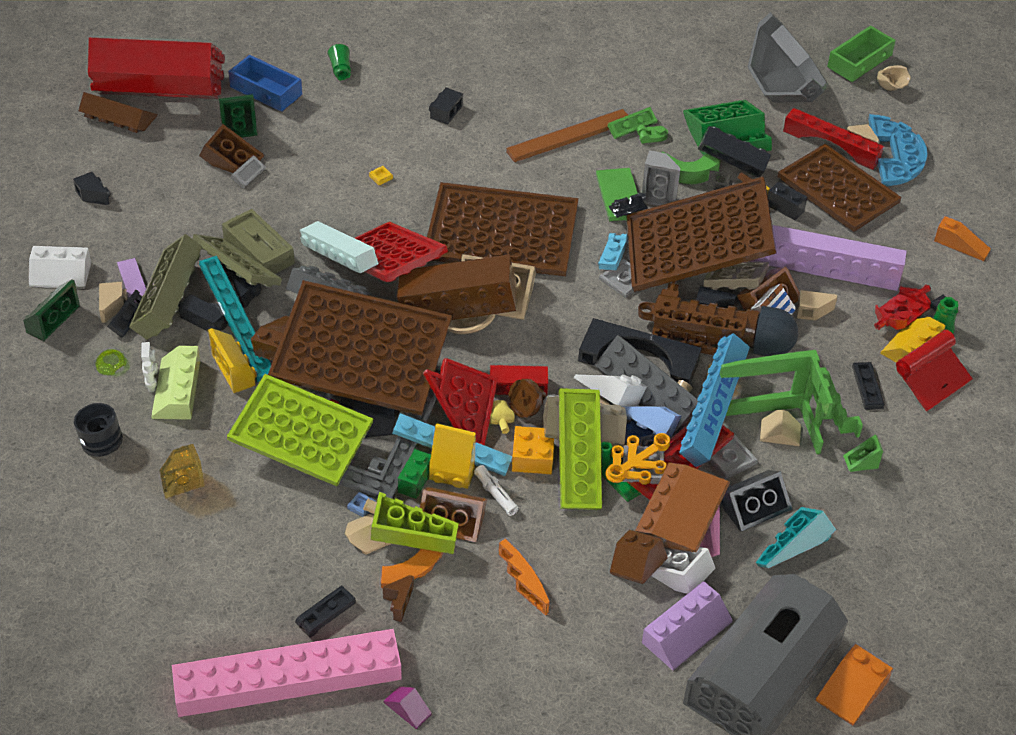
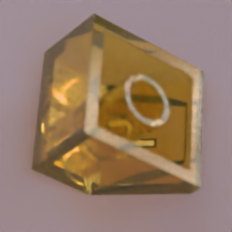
M194 444L174 449L159 470L165 499L205 486L201 461Z

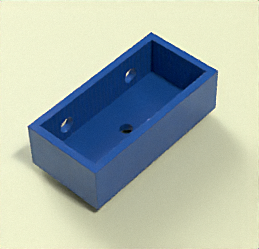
M248 55L228 71L231 88L246 95L253 94L254 99L281 112L302 95V81L300 78L251 55Z

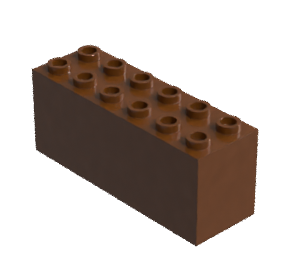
M510 254L412 269L410 273L399 276L398 302L452 315V320L516 311L517 284Z

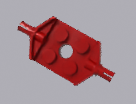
M927 284L921 289L900 286L899 293L880 308L878 305H875V314L879 321L874 324V327L878 328V330L885 325L891 326L896 330L906 328L930 309L931 301L926 293L931 291V287L927 286Z

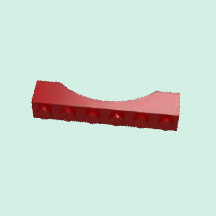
M793 108L785 118L783 132L797 138L818 137L831 141L850 154L856 163L871 170L875 169L879 158L882 157L883 145L801 110Z

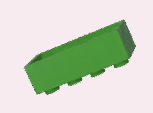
M870 25L832 50L827 67L847 80L854 82L891 57L896 40Z

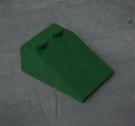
M253 94L219 99L221 125L224 124L241 138L258 136Z

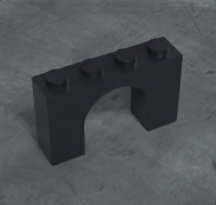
M222 263L221 265L242 307L246 308L250 301L261 293V283H257V285L247 283L245 278L237 276L235 271L226 268L227 265ZM189 294L178 305L180 318L206 331L211 328L223 331L228 324L218 303H208Z

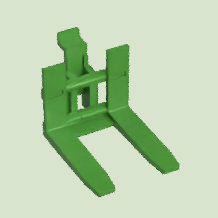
M816 350L752 358L721 365V378L795 371L790 391L731 400L726 416L800 408L816 454H821L823 439L819 431L822 420L833 419L835 426L839 428L840 434L854 432L856 438L860 437L863 427L860 416L847 417L846 409L841 404V396L835 389L829 371H827L826 367H819L820 359ZM812 395L817 404L815 418L809 404Z

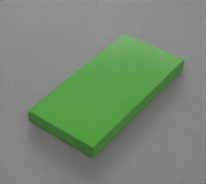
M630 168L596 170V177L609 222L627 220V215L616 218L609 206L612 205L614 200L625 197L630 200V196L638 194Z

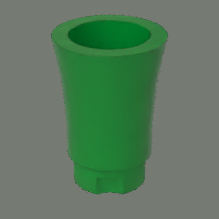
M344 44L331 46L327 54L332 64L333 73L338 80H345L351 75L350 49Z
M945 297L938 304L933 319L946 325L944 330H949L954 334L959 304L952 297Z

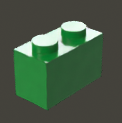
M414 449L398 476V493L417 499L429 478L431 454Z

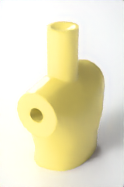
M505 400L493 401L489 424H499L502 433L507 434L509 432L508 423H513L515 420L514 412L509 408Z

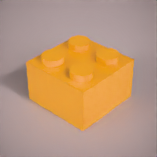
M515 426L512 472L552 475L554 438L545 437L544 428Z

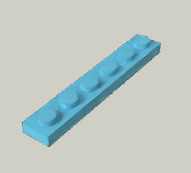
M400 413L393 434L432 448L435 426ZM476 443L475 465H484L487 470L505 476L512 456Z

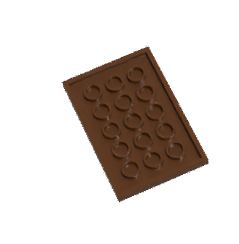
M826 144L780 170L777 176L793 189L807 196V199L853 232L899 204L902 198Z

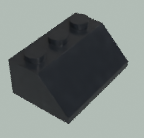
M767 470L728 487L721 501L724 511L740 531L749 529L792 510L781 471Z

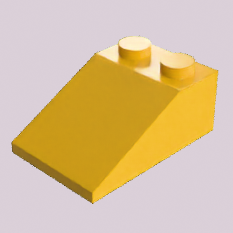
M436 424L429 466V480H433L436 483L453 485L456 488L468 489L475 470L476 433Z

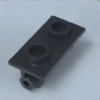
M640 192L630 196V200L627 197L614 200L609 208L616 218L648 209L644 203L646 195Z

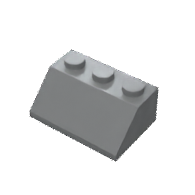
M649 150L645 162L642 193L646 195L645 204L660 206L676 201L681 168L666 153Z

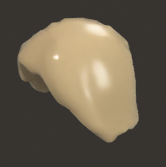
M902 65L888 66L880 70L877 76L880 86L887 91L901 89L907 86L911 79L907 68Z

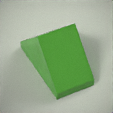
M872 436L843 455L848 470L852 472L878 469L883 449L878 436Z

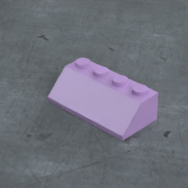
M703 581L644 628L642 644L671 670H675L732 623L733 620L720 594Z

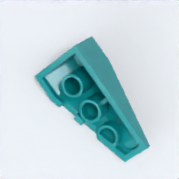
M801 507L784 524L787 527L783 533H777L775 536L777 542L765 549L756 561V564L764 568L773 567L828 541L831 538V534L836 531V528L824 511Z

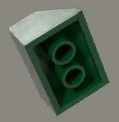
M71 279L60 285L35 310L26 316L23 322L27 334L45 341L80 307L75 280Z

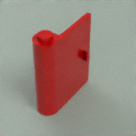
M942 330L896 362L897 372L904 379L926 412L973 380L951 349L956 344V339L949 330Z

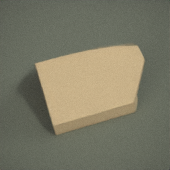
M869 124L848 126L847 131L880 144L878 137Z
M776 410L761 420L760 441L800 446L801 424L788 411Z
M372 513L349 522L345 531L349 542L360 549L365 555L391 544L371 540V526L374 517Z

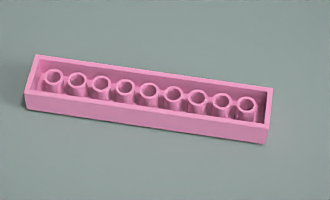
M394 629L172 665L178 717L402 680L401 663Z

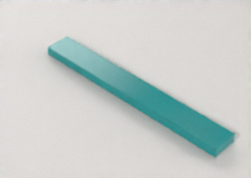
M214 256L200 260L199 265L236 340L240 343L243 354L247 355L249 366L254 367L257 374V382H260L264 374L268 375L272 364L268 359L255 356L251 338L256 332L218 257Z

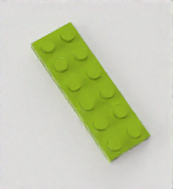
M560 388V509L601 510L600 390Z

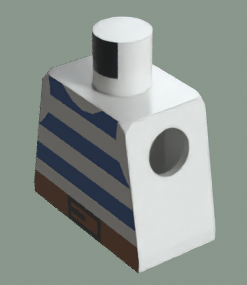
M781 284L770 288L751 308V310L760 312L762 306L779 308L791 315L795 311L794 304Z

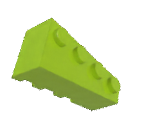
M379 492L371 526V540L454 554L459 523L434 513L432 515L423 512L422 508L416 506L413 508L403 504V501L395 498L393 500L386 497V494Z

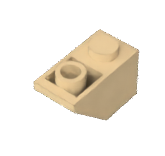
M800 290L797 318L817 320L835 309L837 295Z

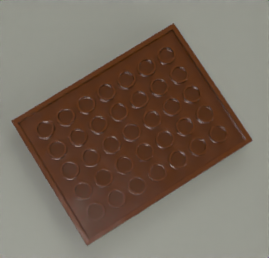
M764 176L627 215L631 282L634 292L777 254Z
M440 182L427 237L446 245L448 252L443 254L441 258L433 259L432 261L461 262L463 254L482 258L510 254L512 263L534 266L536 273L566 276L579 198Z
M303 280L268 375L292 385L422 416L431 388L423 374L427 369L436 372L452 315Z

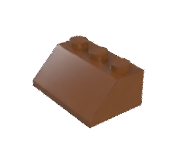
M786 266L771 269L766 273L759 287L755 289L746 288L737 295L744 311L751 309L770 288L779 284L782 285L793 304L798 302L800 292Z
M427 487L423 489L420 508L428 514L432 515L434 513L459 523L457 539L477 542L484 519L487 499Z

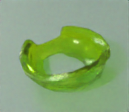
M108 349L97 356L95 367L103 375H115L119 368L126 366L127 359L120 351ZM115 354L119 362L111 365L105 363L103 358L107 355Z

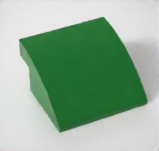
M747 100L683 110L689 131L698 147L705 131L711 126L719 128L726 134H732L741 141H747L758 149L772 151V138L765 133V113Z

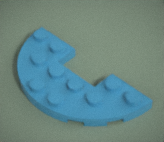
M869 114V126L879 141L890 142L893 159L879 158L878 160L882 184L885 186L899 185L917 177L923 170L927 159V147L921 136L911 131L912 128L903 122L896 123L891 121L890 117Z

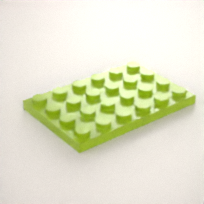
M264 374L228 433L227 440L334 486H338L370 429L373 418Z

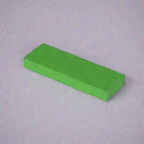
M651 107L612 121L607 126L614 139L637 131V128L641 125L647 127L657 123L658 120Z

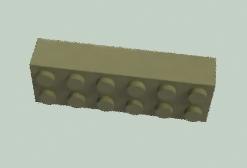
M184 234L163 250L129 326L146 340L153 336L156 337L164 328L168 329L173 323L172 317L179 309L177 305L184 297L183 291L190 282L189 277L195 271L194 265L201 256L202 246L187 234Z

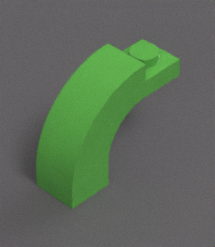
M707 153L694 162H683L668 155L681 168L679 183H703L719 173L720 160Z

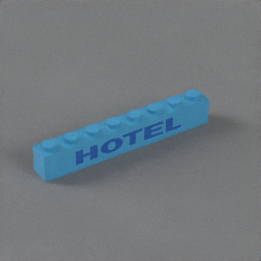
M734 333L728 337H723L718 342L717 352L713 356L714 360L708 369L707 379L702 385L703 389L697 399V406L693 410L691 422L687 426V433L681 442L682 446L679 453L695 467L710 461L739 377L721 378V365L745 360L750 348Z

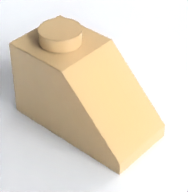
M122 282L99 284V312L102 323H106L116 315L124 305V300H128L127 289H123Z

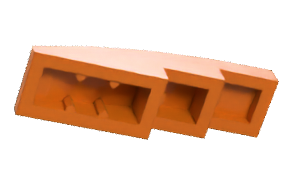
M506 539L502 540L499 543V556L507 562V572L516 579V590L546 616L549 613L550 601L542 583L521 553Z

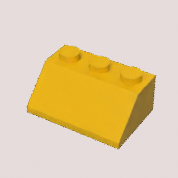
M931 317L916 319L906 328L901 329L880 354L897 362L944 330L946 325Z
M212 328L208 329L212 356L233 393L255 386L256 371L254 367L249 366L247 355L242 354L240 343L238 341L235 342L230 334Z

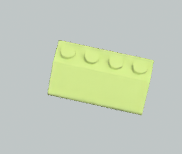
M178 346L161 359L152 419L192 418L200 367L198 346Z

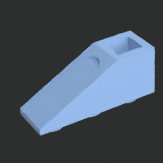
M625 407L628 420L634 419L639 427L649 428L653 430L655 435L665 433L672 437L682 417L667 407Z

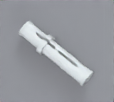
M484 465L478 466L474 470V474L482 482L483 488L492 494L508 516L517 513L519 507L498 484V479L492 476Z

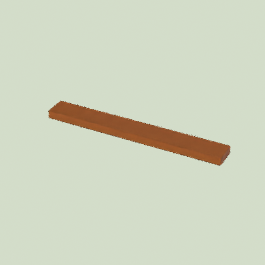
M621 109L506 148V153L514 162L606 132L609 130L608 123L628 116V114Z

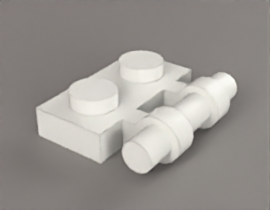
M150 342L142 343L141 357L145 386L149 392H154L157 386L154 375L158 374L157 363H153L155 361V350H151Z

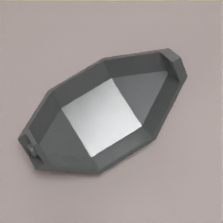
M771 12L758 23L748 69L764 96L774 103L813 102L826 90L829 84L811 56Z

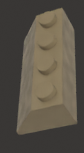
M547 396L543 423L544 434L548 438L559 439V396ZM600 403L601 443L607 441L612 444V447L619 445L624 448L627 421L625 407L616 404L605 405Z

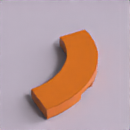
M420 549L416 555L403 563L382 566L381 588L408 575L414 576V579L422 578L433 569V566L441 559L443 552Z

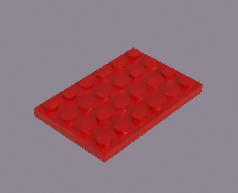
M390 221L355 237V239L374 247L378 264L364 272L385 282H392L396 277L408 274L417 267L425 266L427 262L439 259L448 252L446 245Z

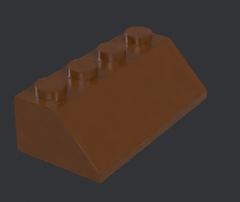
M83 92L78 110L84 113V117L94 119L95 116L99 118L98 121L108 124L111 121L114 122L113 126L119 128L127 126L129 131L138 133V130L145 131L158 115Z

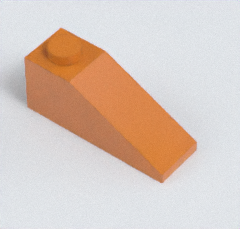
M945 216L938 226L934 239L935 242L982 261L986 259L991 248L964 224Z

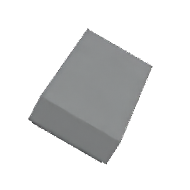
M253 155L230 178L244 189L266 169V166Z

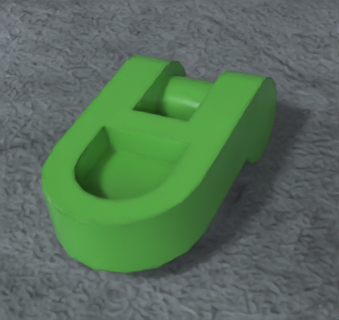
M641 125L637 128L641 143L662 142L668 137V130L663 126L646 127Z

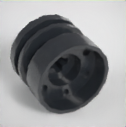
M93 403L83 407L75 415L73 423L82 449L88 455L94 457L112 454L122 444L123 435L114 408L110 405Z

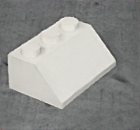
M33 246L29 258V287L58 288L72 279L75 280L76 289H85L91 266L89 249L82 247Z

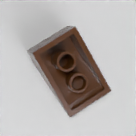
M224 124L208 140L199 154L210 165L231 173L237 171L253 155L259 161L264 157L263 153Z
M283 316L258 329L251 338L255 356L273 361L289 316Z

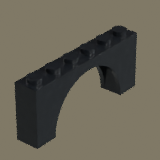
M592 319L579 348V362L595 366L612 341L619 335L635 349L647 351L660 358L667 366L670 377L677 383L679 380H682L689 385L691 384L700 361L702 348L603 320Z

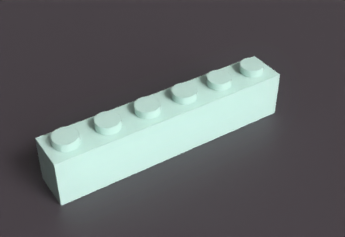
M319 221L300 229L301 242L304 246L358 273H362L378 264L374 247Z

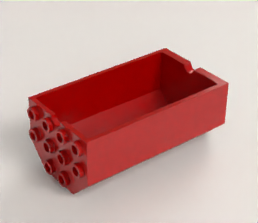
M89 37L88 76L93 80V83L90 84L91 91L98 94L218 99V96L221 95V80H224L222 64L225 63V54H222L223 51L216 48L212 43Z

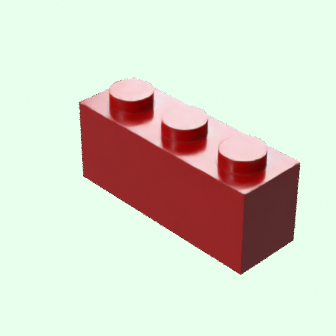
M490 365V375L498 378L495 395H508L510 387L515 381L531 379L537 383L547 396L548 366Z

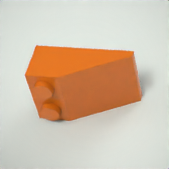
M855 644L840 662L815 701L853 726L889 682L893 668Z

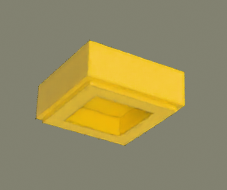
M384 166L369 172V177L378 185L393 179V175Z

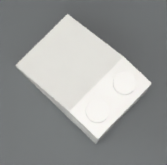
M575 374L574 376L576 380L590 389L600 390L601 396L620 406L638 407L647 388L646 385L641 383L642 380L634 375L628 377L626 375Z
M699 547L697 553L665 548L668 559L651 576L675 591L688 594L712 573L715 565L708 548Z

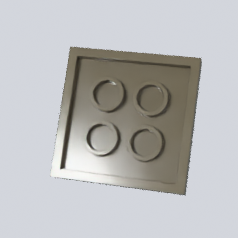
M744 262L708 272L704 278V287H710L711 289H718L720 287L755 289L760 286L768 272L769 262Z

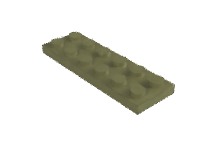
M199 234L193 235L192 239L202 246V250H206L210 256H217L220 263L227 265L226 268L235 271L237 276L245 278L247 283L252 285L261 283L267 287H272V285L280 286L282 278L226 239Z

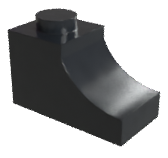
M700 286L696 300L700 301V304L709 305L710 303L718 304V307L728 308V306L734 307L736 294Z

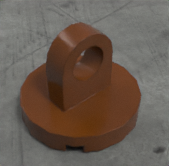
M531 379L517 380L509 390L510 408L518 417H532L540 410L541 404L546 398V393Z

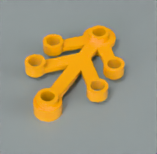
M665 433L656 434L654 443L636 455L639 438L634 435L627 438V446L629 447L628 461L621 465L624 448L619 445L612 448L613 464L606 470L607 479L613 483H620L624 479L639 480L641 484H649L651 481V473L649 471L634 472L629 470L632 468L652 469L657 474H663L666 470V463L664 461L644 460L657 451L667 450L670 445V437Z

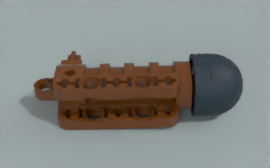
M675 281L669 283L667 289H662L656 303L642 302L638 306V316L641 319L654 321L653 335L664 338L670 337L671 340L681 338L683 341L680 342L702 348L701 353L714 355L718 348H714L711 345H718V342L723 337H728L733 333L750 348H754V354L762 356L786 354L795 346L798 339L797 323L792 315L785 310L762 306L761 312L751 309L740 311L737 310V307L733 306L722 308L718 307V304L715 303L704 305L700 304V301L691 300V302L681 301L678 291L679 285ZM648 309L650 312H643L642 310Z

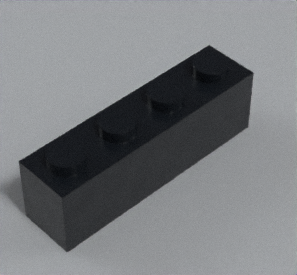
M711 126L705 131L698 150L759 178L765 172L771 154L767 153L766 150L758 149L747 141H741L734 135L726 134L719 128Z

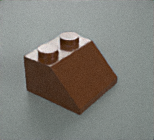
M628 530L616 543L610 573L623 579L644 584L668 559L662 539Z

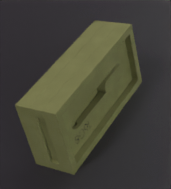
M253 209L236 215V217L222 223L224 239L274 274L295 264L293 247Z

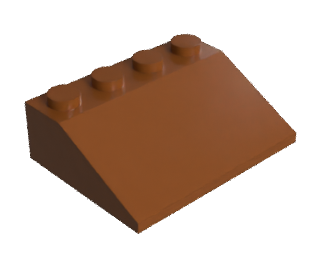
M669 463L635 531L662 539L664 548L697 553L730 484L729 481L687 465Z

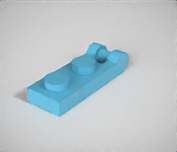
M609 233L608 242L598 263L599 269L617 270L628 244V234L616 235V233Z

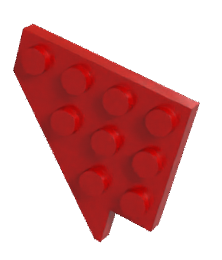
M448 358L442 361L440 374L428 369L424 371L423 375L453 427L476 433V443L485 446L498 378Z

